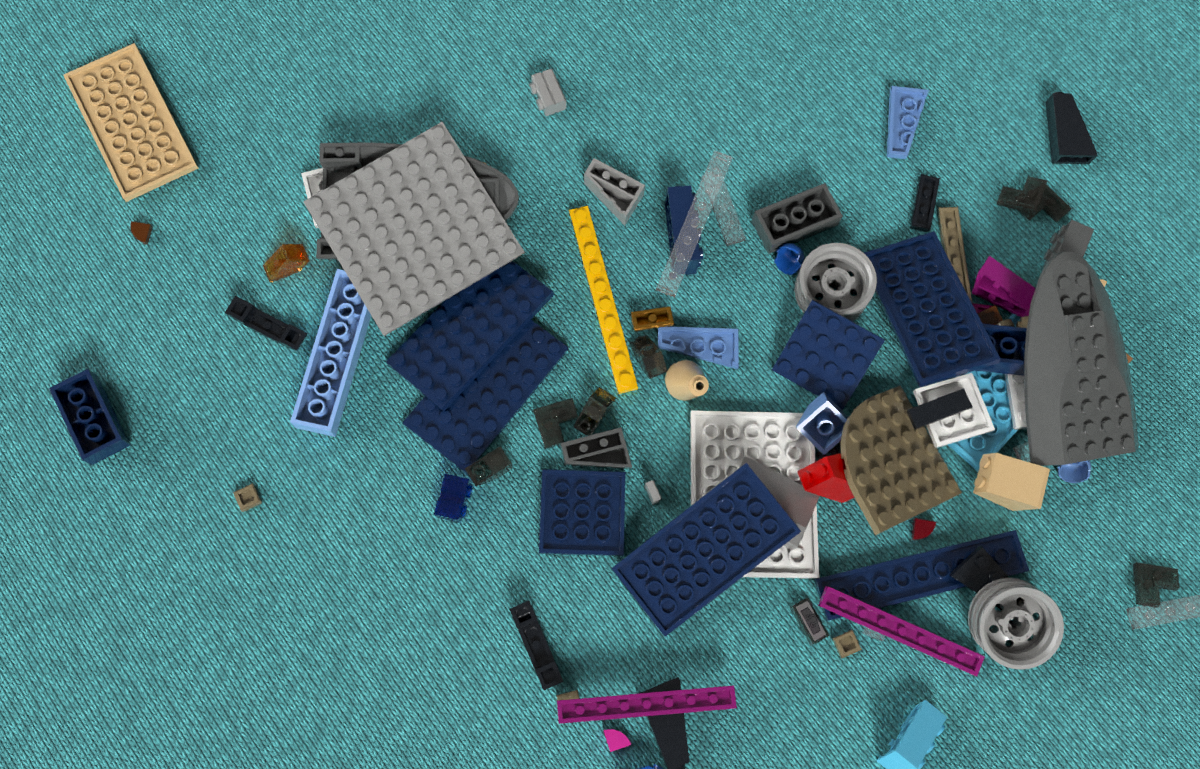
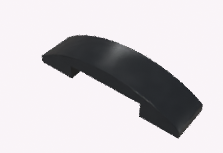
M237 296L233 298L225 311L226 315L239 323L295 351H298L307 336L306 332L268 315Z
M528 600L510 608L511 615L543 690L564 682L530 601Z

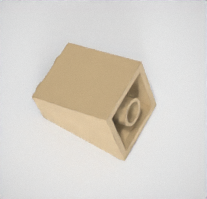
M999 453L982 455L978 475L974 483V494L1012 511L1041 509L1050 472L1049 468Z

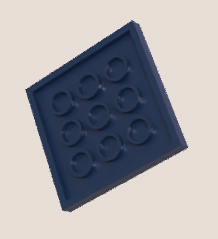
M812 299L772 371L817 396L824 392L843 410L885 339Z
M542 469L539 554L624 556L626 472Z

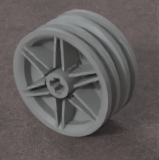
M844 243L822 245L814 249L805 258L800 268L794 287L797 304L801 311L805 313L813 299L854 321L863 313L875 293L877 284L876 272L870 259L856 247ZM831 264V265H834L835 267L829 269V268H828V265ZM848 271L853 273V277L849 275ZM815 276L818 281L812 280V277ZM856 292L857 295L852 296L850 293ZM823 295L822 300H816L815 297H822ZM834 302H836L840 306V308H836Z
M1002 578L992 581L978 591L969 607L968 625L973 639L992 659L1005 667L1012 669L1037 667L1049 660L1061 644L1064 622L1059 607L1047 594L1029 582L1017 578ZM996 604H1000L1001 611L995 610ZM1037 612L1038 619L1034 620L1032 615ZM1011 640L1012 645L1005 646V642Z

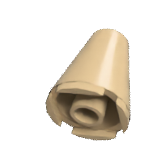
M681 360L672 364L666 372L665 384L668 392L678 400H691L704 395L708 390L709 383L703 370L693 361Z

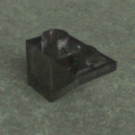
M647 335L637 337L629 343L642 371L649 379L667 371L662 351Z
M599 387L589 397L573 427L586 436L593 435L608 414L616 397Z
M500 446L466 467L465 470L477 487L493 481L511 470L512 463Z

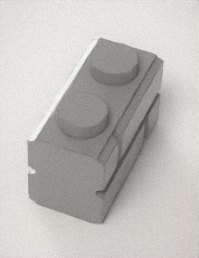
M553 69L533 74L529 87L533 95L536 94L538 98L536 103L539 111L543 110L545 116H549L555 112L565 110L566 99Z

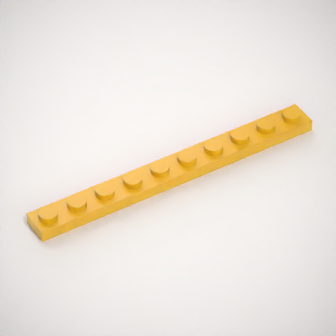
M584 206L570 209V219L617 392L621 394L638 390L589 208Z

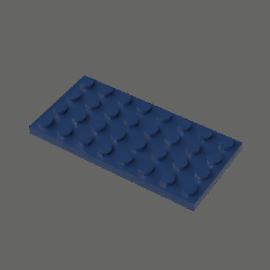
M935 231L864 252L872 262L876 272V296L919 387L1000 363L1001 358Z
M511 261L446 299L386 363L444 412L554 296V293L515 262Z
M530 320L444 412L427 397H424L402 424L468 474L566 354L569 347Z
M746 462L611 569L661 633L667 636L798 535L801 530Z

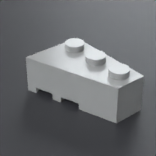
M595 158L584 173V184L625 226L644 196L645 185Z

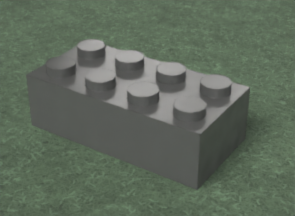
M824 183L755 211L751 221L767 253L770 254L777 251L785 243L794 244L838 226L843 215L827 185Z

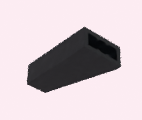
M1053 93L1046 101L1052 164H1090L1097 157V151L1072 93Z
M676 677L641 693L681 690L680 679ZM684 713L646 716L666 768L685 769V764L689 763Z

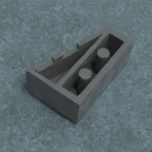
M621 427L560 443L565 465L632 468Z

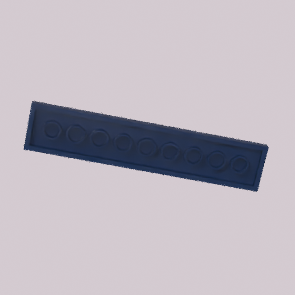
M1013 530L815 579V584L820 599L825 587L829 586L873 607L882 608L966 587L949 574L978 546L983 547L1008 576L1027 572L1029 568L1017 532ZM823 608L826 621L842 618V616Z

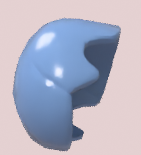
M1090 460L1058 465V475L1065 482L1080 483L1090 478Z

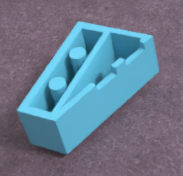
M927 700L919 703L900 727L902 730L897 739L890 741L891 749L883 756L880 755L877 762L886 769H921L925 763L923 758L926 753H929L935 746V737L939 736L945 728L943 724L947 716Z

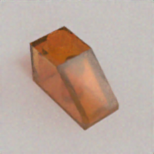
M282 244L263 264L269 282H275L300 272L309 262V258L303 244Z

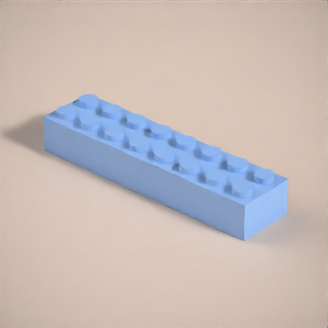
M337 269L290 421L297 429L336 437L371 318L370 312L344 270Z

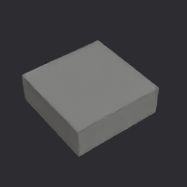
M651 480L645 483L644 487L652 505L660 502L661 496L654 481Z

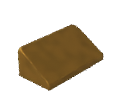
M670 306L631 312V322L634 331L674 325Z

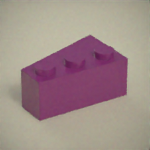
M989 256L977 274L972 294L1019 317L1029 316L1030 305L1036 288Z

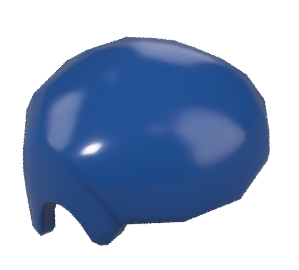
M785 243L776 251L778 254L774 262L784 274L792 275L800 270L805 256L802 249L796 244Z

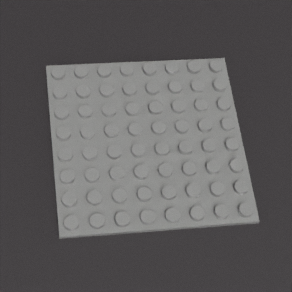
M443 122L303 201L383 336L398 329L525 253Z

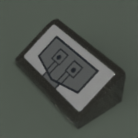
M808 597L789 607L810 646L829 636Z

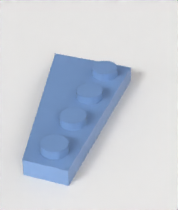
M891 86L889 93L887 157L907 158L929 90Z
M667 326L658 328L657 348L734 369L739 368L738 329Z

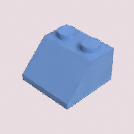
M823 392L808 405L796 428L825 455L841 441L843 427L848 416Z

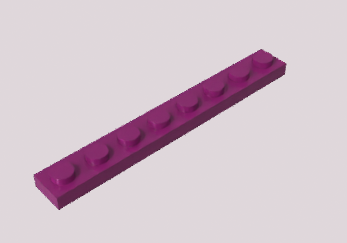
M829 586L825 587L818 606L976 677L985 658L983 655Z
M734 685L557 701L559 724L737 708Z

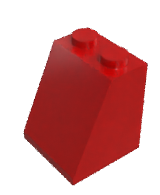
M841 453L826 456L797 471L804 490L841 503L855 498L844 474L846 466L844 459L841 458Z

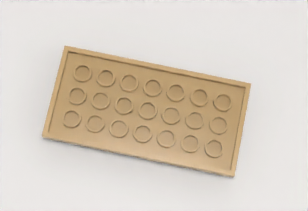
M135 43L63 75L125 202L199 169Z

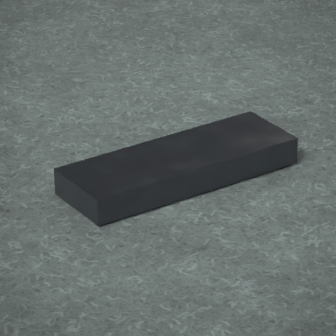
M923 174L919 176L910 224L911 229L928 233L931 230L940 178Z
M961 389L908 409L906 412L916 430L969 410L973 406L965 390Z

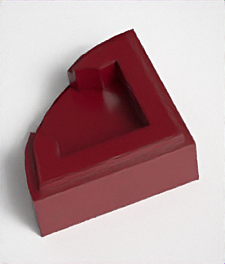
M915 518L911 540H920L929 536L933 532L936 522Z

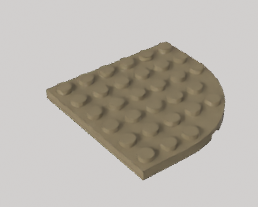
M901 385L874 395L859 404L851 416L847 418L841 436V458L845 461L846 469L844 474L875 535L962 493L937 448L934 447L926 428L914 429L906 412L908 409L913 408Z

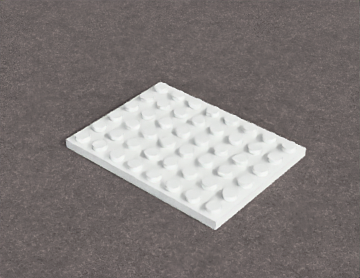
M691 411V505L736 471L745 456L802 485L797 471L815 462V446L796 428L803 413ZM817 504L796 549L791 550L782 546L743 577L819 578Z

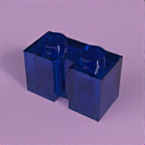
M449 474L444 475L441 493L434 512L436 518L461 523L462 518L465 519L468 506H465L466 500L471 498L473 492L470 479Z

